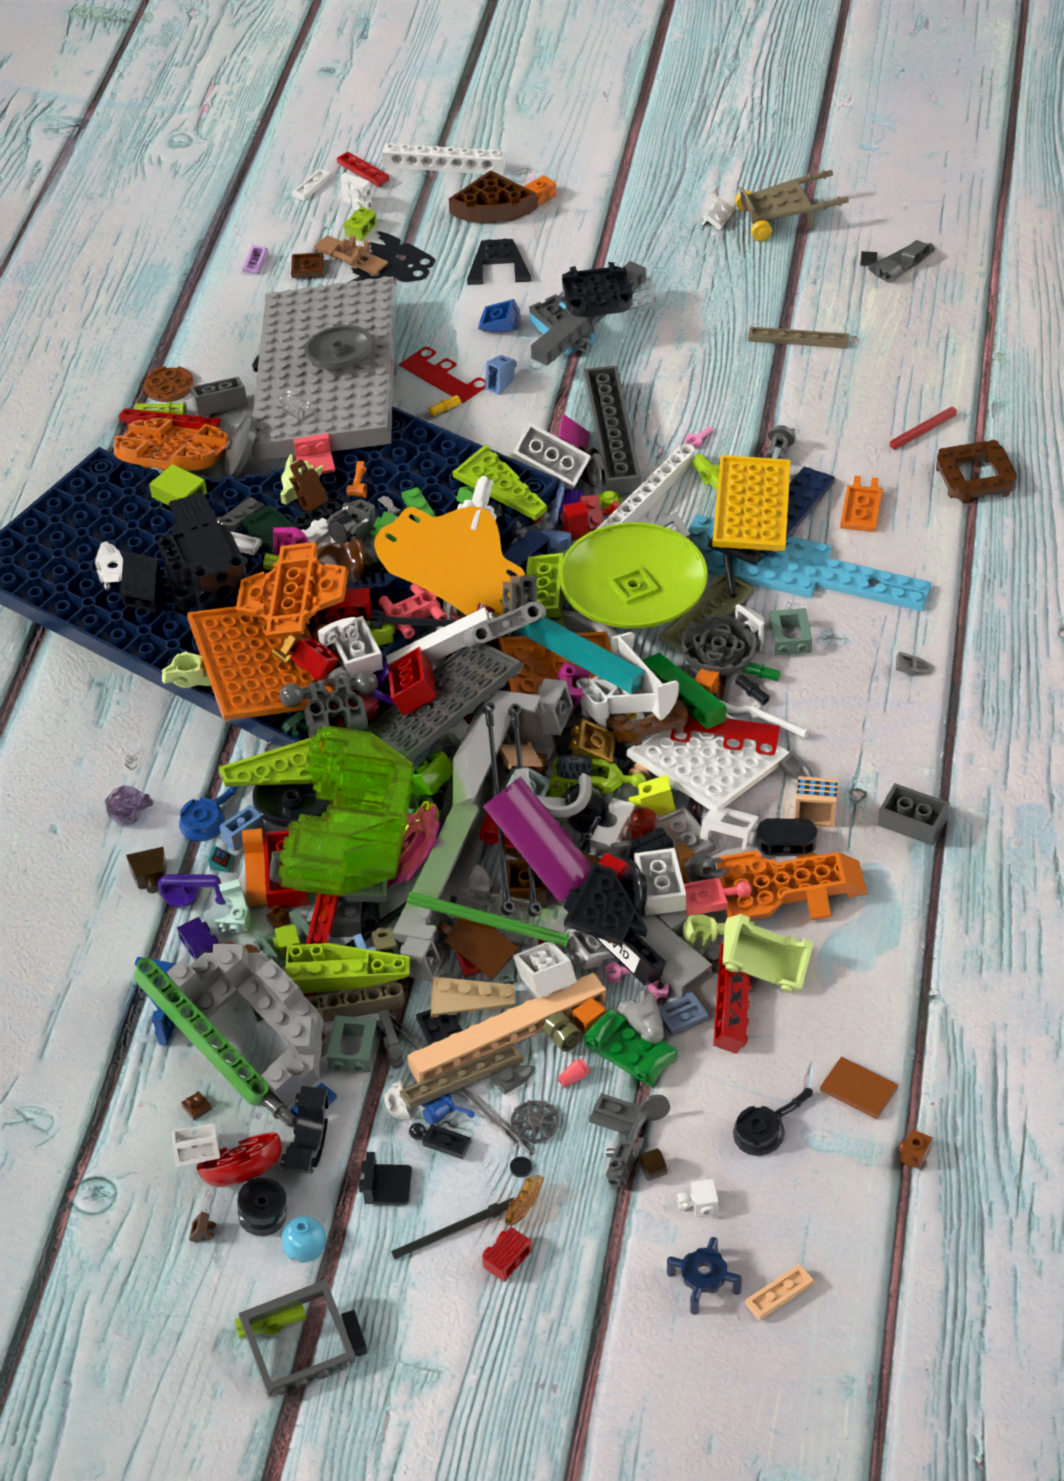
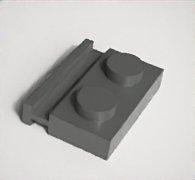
M601 1093L589 1117V1122L629 1135L640 1106Z

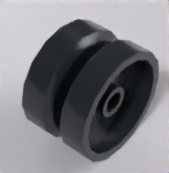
M579 784L572 785L561 797L566 798V806L572 804L578 798ZM592 785L588 804L582 811L570 816L567 820L571 827L580 833L586 832L595 814L602 817L598 824L599 826H604L608 819V803L596 787Z
M263 1177L249 1180L241 1187L237 1199L238 1220L246 1232L255 1236H267L274 1234L282 1228L287 1214V1195L284 1187L271 1178Z

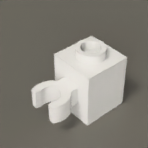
M713 1179L691 1182V1194H677L679 1210H685L694 1206L696 1217H709L713 1214H718V1198Z

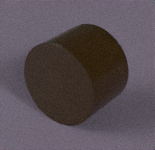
M658 1148L639 1155L642 1171L648 1181L667 1175V1166Z

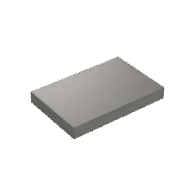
M685 806L651 821V826L654 830L662 827L673 840V848H675L677 859L682 865L688 862L690 857L695 854H707L716 850V844L710 837L708 840L700 839L701 825Z

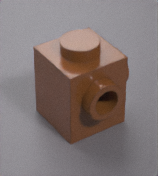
M912 1129L907 1140L903 1139L900 1144V1161L910 1167L921 1169L931 1150L933 1137Z

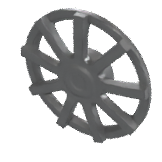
M527 1100V1102L515 1107L510 1120L511 1128L515 1135L524 1141L533 1143L549 1139L556 1133L559 1127L557 1110L544 1100ZM532 1105L540 1106L537 1112H534ZM529 1107L530 1114L522 1111V1109ZM544 1107L550 1110V1112L541 1115ZM517 1114H520L526 1119L515 1120ZM554 1115L556 1122L544 1119ZM516 1124H526L520 1131H517L515 1128ZM543 1126H553L554 1129L549 1134ZM528 1129L532 1131L531 1139L522 1136ZM541 1130L545 1137L535 1139L536 1131Z

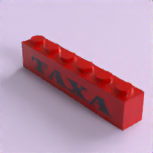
M723 941L720 944L713 1046L736 1054L742 1047H745L748 1041L746 1029L749 1024L747 1012L750 1006V1001H748L751 984H749L750 975L740 971L731 972L726 970V966L723 965Z

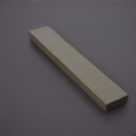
M750 327L748 341L847 349L849 334Z
M511 1044L400 1091V1097L409 1109H413L489 1077L509 1065L512 1067L523 1062V1056L514 1044Z

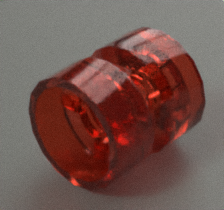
M642 807L631 813L632 840L656 829V814L653 810Z

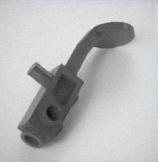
M651 1095L644 1099L627 1140H619L617 1148H607L606 1156L613 1157L606 1172L610 1185L620 1187L621 1184H626L640 1150L636 1139L645 1120L656 1121L662 1119L670 1111V1103L665 1096Z

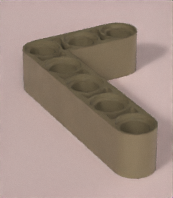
M398 982L383 983L307 998L318 1010L324 1022L334 1021L335 1016L357 1017L379 1013V1010L387 1009L390 1011L399 1009L404 1005L405 1001L403 986ZM325 1025L322 1029L321 1058L328 1053Z

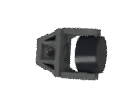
M362 499L351 503H344L343 508L332 514L326 521L331 538L337 543H345L355 538L361 540L368 536L375 523V506Z

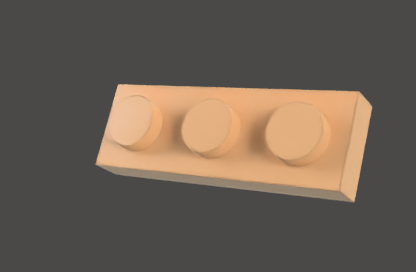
M799 1264L745 1299V1305L760 1321L813 1286L814 1280Z

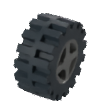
M576 754L562 755L557 758V775L559 777L579 780L581 773L592 776L591 758Z

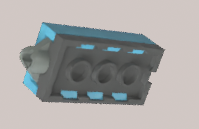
M556 294L546 298L543 303L538 302L529 306L530 323L543 334L569 313L566 302ZM594 326L573 343L565 353L569 355L578 350L586 352L589 345L595 342Z

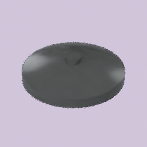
M338 325L326 328L313 335L305 345V354L308 362L315 367L340 369L363 360L371 352L373 343L371 335L366 329L355 325Z
M251 416L245 417L231 439L227 441L223 463V477L235 476V479H237L242 472L255 440L257 431L256 418Z

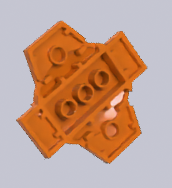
M316 542L281 546L279 560L273 564L274 569L269 573L265 574L262 571L241 580L236 610L238 614L263 618L267 622L265 635L268 640L286 638L289 635L303 636L305 625H309V619L317 611L344 601L348 570L344 566L325 564L323 566L316 558L318 550Z

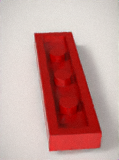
M348 151L337 157L338 164L363 179L370 181V183L377 187L389 181L388 174Z

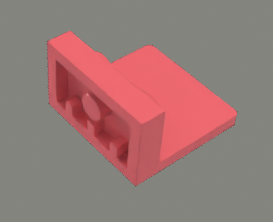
M328 433L293 439L296 460H307L309 465L314 466V470L323 465L321 474L335 472Z

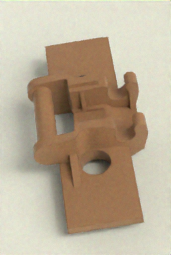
M352 234L350 235V241L347 239L340 241L327 235L314 246V249L333 257L334 260L339 258L348 262L354 269L359 268L372 275H376L388 264V261L369 253L370 242L364 241V247L361 245L357 246L356 236Z

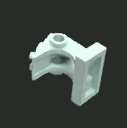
M239 879L219 884L220 892L228 908L233 907L228 916L215 920L218 929L222 933L227 931L232 933L248 932L251 917L246 894Z

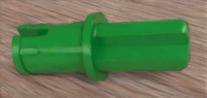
M750 662L742 670L743 673L755 675L759 679L763 677L778 681L780 677L779 670L765 667L764 664L758 665Z

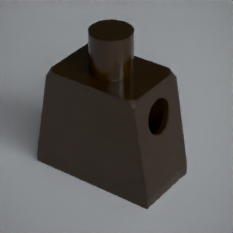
M164 847L127 854L129 870L138 889L147 888L148 893L158 892L157 882L166 875L167 871Z

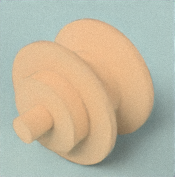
M638 763L634 764L633 768L628 772L629 776L639 772L646 779L650 777L649 770Z

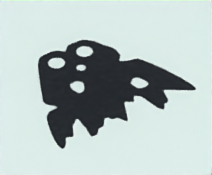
M377 231L380 235L378 238L385 245L370 242V249L373 251L370 254L388 261V264L379 271V275L374 276L359 268H351L354 274L359 275V277L351 281H364L366 279H378L386 276L397 278L398 281L410 282L425 279L429 274L427 268L432 267L436 260L428 253L409 243L400 245L401 240L393 235ZM404 255L406 256V258L404 260H400L396 256ZM421 259H428L430 261L425 265L420 264ZM420 270L423 274L421 276H414L413 272Z

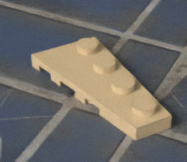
M433 977L431 1018L443 1014H448V1016L457 1015L458 1012L468 1011L472 1013L482 1009L511 1008L515 1005V985L442 977Z

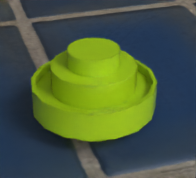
M604 491L598 495L601 509L609 508L615 500L619 502V506L622 504L621 496L614 491Z

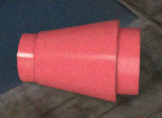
M580 1058L574 1060L557 1078L565 1088L586 1078L590 1070Z

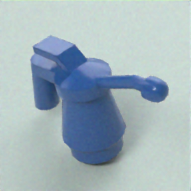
M449 1093L421 1105L422 1107L427 1106L422 1112L426 1122L430 1125L439 1123L448 1113H452L455 1110L467 1113V1116L470 1118L475 1116L473 1111L455 1106Z

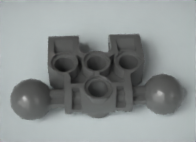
M363 671L353 680H348L347 677L327 678L323 681L308 683V687L304 688L297 684L289 683L281 688L279 698L282 704L292 708L300 705L303 699L310 698V702L303 713L310 739L330 736L328 718H336L338 716L343 717L347 732L366 730L368 728V721L363 698L352 691H357L362 695H370L377 689L378 679L373 673ZM325 687H331L333 692L326 691ZM348 702H354L356 707L349 706ZM329 705H335L338 710L330 709ZM310 708H317L319 713H313Z

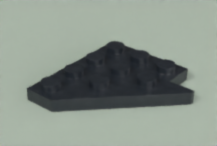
M594 863L564 920V926L619 946L623 945L629 932L646 937L648 929L612 868Z

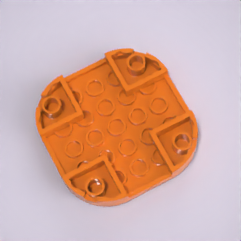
M151 418V420H145L144 423L143 420H138L128 425V432L125 435H116L114 437V455L122 461L143 465L145 468L157 467L160 470H166L173 464L186 471L199 470L214 465L226 453L225 446L228 441V434L226 432L222 434V429L206 424L197 430L172 426V419Z

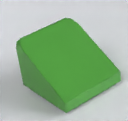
M470 486L459 488L456 500L463 504L465 500L472 501L475 489Z

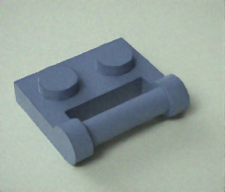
M692 991L667 1004L658 1005L663 1024L671 1036L709 1020L708 1013ZM685 1004H689V1005H686V1006H684V1007H682V1008H679V1009H677V1010H675V1011L670 1012V1013L667 1014V1012H669V1011H672V1010H674V1009H676V1008H678V1007H681V1006H683V1005H685Z

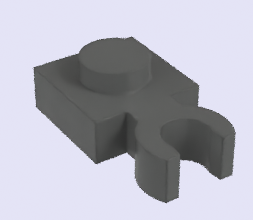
M719 938L714 942V949L708 947L702 955L712 964V972L716 974L719 967Z

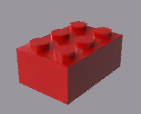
M346 589L343 602L315 613V626L318 624L329 625L350 617L358 618L363 616L365 622L370 621V613L372 611L370 589Z

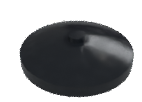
M327 783L255 785L252 795L253 807L262 815V819L268 823L287 828L303 827L317 822L326 815L327 807L331 803V790Z

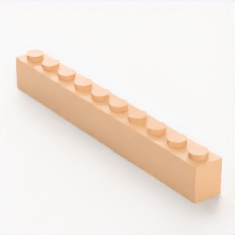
M594 972L582 976L577 980V983L572 984L567 989H559L547 997H537L533 1000H528L524 1004L510 1008L504 1013L490 1017L486 1021L472 1025L459 1033H454L448 1038L434 1042L421 1050L414 1051L412 1054L407 1055L409 1070L416 1081L420 1083L503 1047L520 1042L542 1032L545 1021L556 1012H563L571 1019L573 1018L572 1011L591 997L597 1003H606V989Z

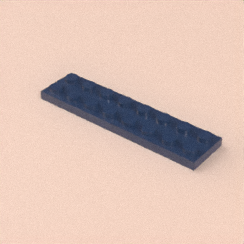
M804 466L789 483L786 541L835 483L834 476ZM765 550V555L773 557L777 553L775 551Z

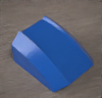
M511 299L485 306L478 329L490 332L518 330L517 327L521 315L516 301Z

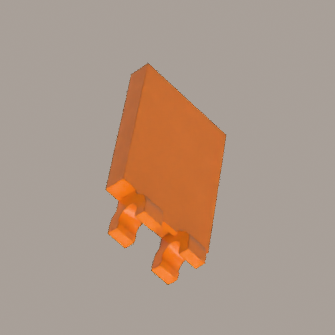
M854 475L853 485H847L840 528L876 532L883 490L878 488L879 478L872 477L871 486L862 487L861 476Z

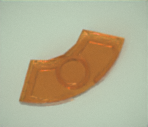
M535 1175L526 1178L521 1192L509 1203L505 1219L506 1224L510 1226L515 1225L529 1212L541 1190L544 1177Z

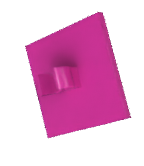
M563 414L558 438L567 443L574 444L575 447L582 445L587 451L590 432Z

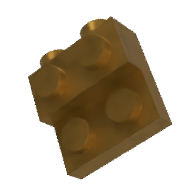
M582 719L573 726L571 735L574 736V739L569 744V749L572 750L571 755H583L588 758L604 759L608 763H613L616 740L614 732L585 719Z

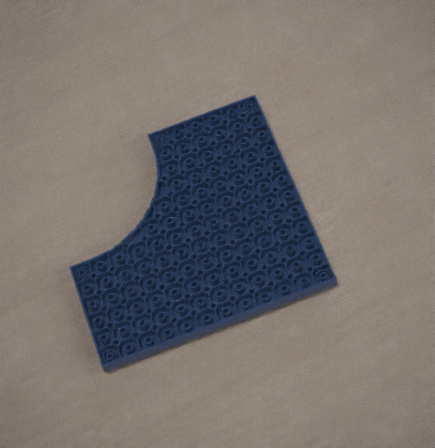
M392 406L391 444L331 451L335 472L321 474L319 481L327 492L328 501H336L342 507L344 503H351L360 499L375 506V521L377 517H382L384 511L388 512V507L379 502V498L386 496L392 499L393 506L400 509V512H397L395 515L399 517L408 508L402 499L401 492L418 487L436 517L457 510L458 505L463 504L456 500L459 488L468 487L469 485L454 478L453 471L483 446ZM98 447L0 530V604L222 718L211 686L197 685L182 688L173 682L166 684L162 682V669L169 666L178 653L181 654L186 651L191 654L201 655L187 619L188 612H196L198 608L178 609L165 580V565L161 558L158 540L165 535L172 534L171 529L177 521L170 506L153 498L151 495L149 484L160 473L155 469L122 461L113 453ZM490 449L547 506L556 498V491L559 486L558 478ZM357 461H365L364 467H366V472L362 476L361 483H365L367 486L366 498L347 496V486L353 485ZM284 468L270 471V474L260 476V473L245 475L246 478L235 479V476L221 477V480H211V477H200L205 480L207 490L205 497L216 518L223 517L250 497L263 504L264 510L233 531L259 538L262 541L255 555L241 552L245 559L247 577L262 571L265 574L271 571L263 569L265 554L273 555V529L294 527V518L309 511L303 510L299 499H294L287 505L281 503L280 493L283 490L281 477L285 471ZM490 497L487 506H494L499 503L508 523V527L505 529H501L499 524L497 525L501 551L503 552L514 540L510 532L515 523L519 521L521 524L520 529L527 527L533 519ZM410 514L409 518L417 522L414 516ZM320 515L313 516V518L321 517ZM369 534L361 539L373 563L371 571L366 577L370 576L372 583H374V574L379 573L381 582L384 583L383 574L390 572L387 571L378 558L374 548L375 539L372 541L373 535ZM107 541L109 544L114 545L119 550L122 558L124 551L158 558L166 600L157 613L123 606L121 581L110 582L111 589L105 590V583L100 582L97 573L98 569L95 564L101 543ZM117 563L108 565L109 568H116L118 566ZM366 577L362 579L363 584H366ZM411 588L394 591L388 598L394 605L415 594L410 590ZM437 596L442 609L444 600ZM378 597L371 600L372 610L384 611L378 605ZM313 615L309 619V625L307 626L314 639L313 629L315 628V621ZM432 615L427 617L428 619H435ZM410 625L415 630V634L409 639H406L400 630H395V633L392 634L393 642L378 646L382 655V664L384 662L387 663V655L413 643L428 626ZM338 661L335 665L334 670L336 668L341 667ZM317 708L310 709L313 713H319ZM299 711L228 721L267 742L271 741L281 746L310 738L307 729L303 732L300 728H296L299 732L297 737L291 734V730L285 734L281 729L284 723ZM328 718L329 724L331 725L335 721V718Z

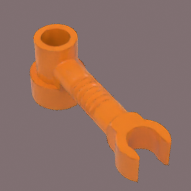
M357 461L353 485L347 486V496L366 498L367 486L365 483H361L362 476L366 472V467H364L365 461Z

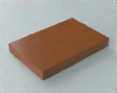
M842 1056L820 1086L821 1092L875 1119L879 1118L898 1090V1084Z

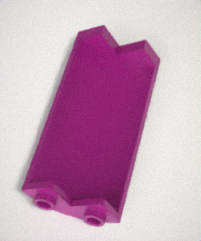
M521 776L483 806L559 903L563 899L567 900L570 889L581 886L584 883L592 865Z

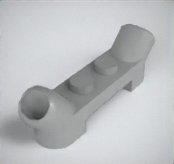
M539 601L530 602L487 622L478 624L464 632V643L468 648L474 649L531 623L542 620L546 616L545 607Z

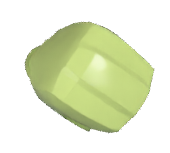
M702 914L690 915L683 924L685 942L693 948L696 940L701 939L703 940L702 948H705L710 941L715 942L718 935H724L726 922L717 923L713 917L710 918Z

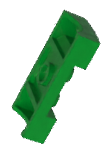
M610 1008L584 1034V1046L651 1088L655 1085L664 1069L678 1060L677 1049L664 1041L653 1044L643 1040L642 1034L627 1024V1018Z

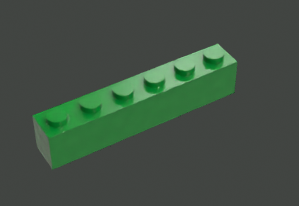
M660 652L642 659L643 663L663 684L675 680L679 683L677 698L686 706L688 714L706 729L726 721V705Z

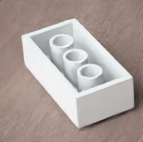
M530 422L511 455L512 458L558 478L559 483H565L566 487L572 490L591 457L589 454Z

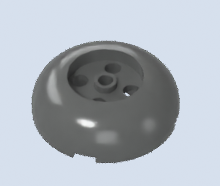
M716 615L704 617L703 621L690 624L682 635L681 646L686 661L698 672L700 669L719 672V677L740 672L752 661L756 651V637L754 632L747 628V624L741 620L729 616ZM711 629V631L702 634L705 630ZM693 643V651L689 652L688 647Z

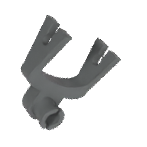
M548 512L544 513L540 522L520 529V522H516L510 532L512 539L520 540L532 528L537 531L553 528L552 522H547L550 518Z

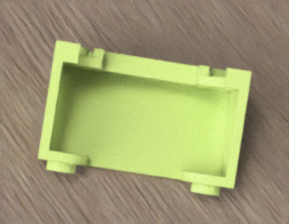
M742 914L727 918L724 929L723 965L726 966V970L731 972L740 971L780 986L782 991L788 993L802 989L814 944L813 941L804 938L801 943L795 940V937H784L754 925L755 922L749 921L750 917Z

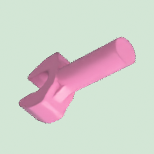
M708 426L697 435L689 433L686 436V444L693 442L692 446L694 449L702 447V439L713 432L712 427Z
M616 961L610 962L605 966V973H611L607 975L609 982L619 983L623 975L631 973L624 966L621 967L617 964Z
M659 980L648 985V991L654 993L656 1001L658 998L666 999L668 997V983L664 985L663 989H657Z

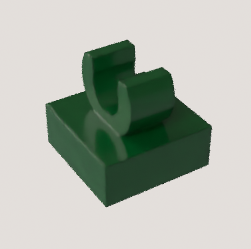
M299 711L287 720L281 729L285 734L291 730V734L297 737L299 732L296 728H300L303 732L307 729V726L301 722L305 716Z

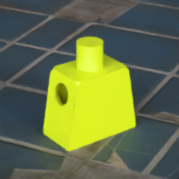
M668 775L640 783L638 785L639 795L629 797V802L635 804V807L642 806L645 816L666 815L676 810Z

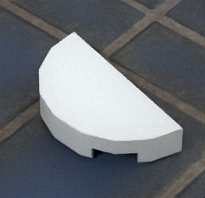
M402 1081L395 1082L384 1095L385 1107L388 1113L395 1118L401 1120L410 1119L408 1106L400 1097V1091L403 1090Z

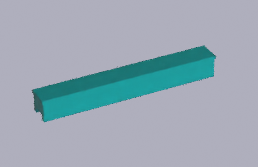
M546 617L515 630L630 694L642 687L640 678L644 674V670Z

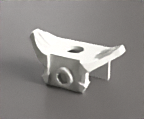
M107 541L101 543L95 564L98 569L97 573L100 582L105 583V590H110V582L122 580L123 558L114 545L109 544ZM111 563L118 564L116 568L108 567V565Z

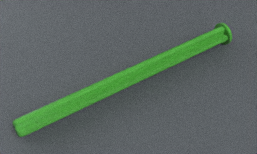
M409 892L407 903L563 945V948L567 946L570 932H567V934L415 892Z

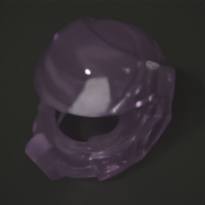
M123 785L114 788L105 799V808L110 819L120 826H127L138 820L134 813L135 811L152 806L154 801L149 794H144L136 788Z

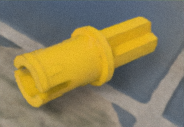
M456 395L447 400H441L440 403L428 407L431 417H435L442 412L447 413L449 409L460 405L461 400L459 396Z

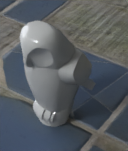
M642 990L640 991V1002L624 1000L619 1004L617 1013L627 1018V1022L638 1033L642 1034L643 1040L653 1044L662 1041L664 1037L663 1020L654 993Z

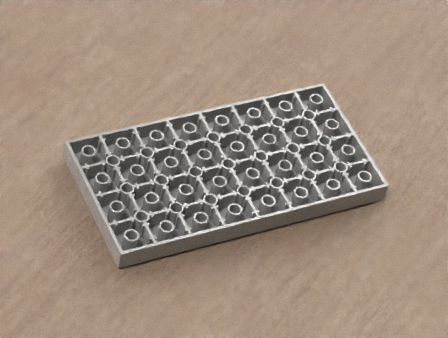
M385 276L378 279L350 281L349 283L341 284L335 283L327 286L319 285L312 288L304 287L297 290L289 289L266 294L253 417L257 419V431L251 449L254 461L289 457L290 454L296 456L293 439L326 433L329 436L331 451L391 444L397 298L393 277ZM338 325H355L366 329L370 333L373 343L372 350L368 356L354 365L340 369H322L310 364L306 358L305 345L313 335L326 328Z

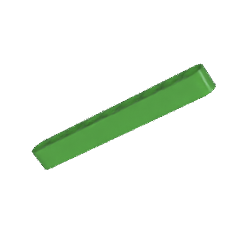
M149 958L140 959L133 975L136 983L249 1104L254 1106L260 1105L269 1089L266 1081L153 960Z

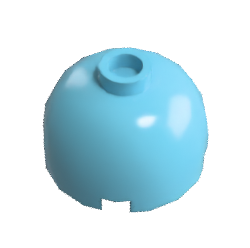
M299 1216L290 1220L282 1232L281 1240L284 1253L291 1260L293 1258L301 1263L310 1262L320 1257L323 1253L322 1250L327 1244L323 1226L318 1220L309 1216Z

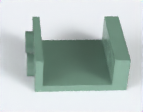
M295 909L289 912L291 923L285 926L295 924L300 945H304L307 941L310 926ZM258 930L254 931V945L269 959L272 958L280 968L284 967L286 959L282 960L279 949L275 950L272 938L276 937L275 931L265 937Z

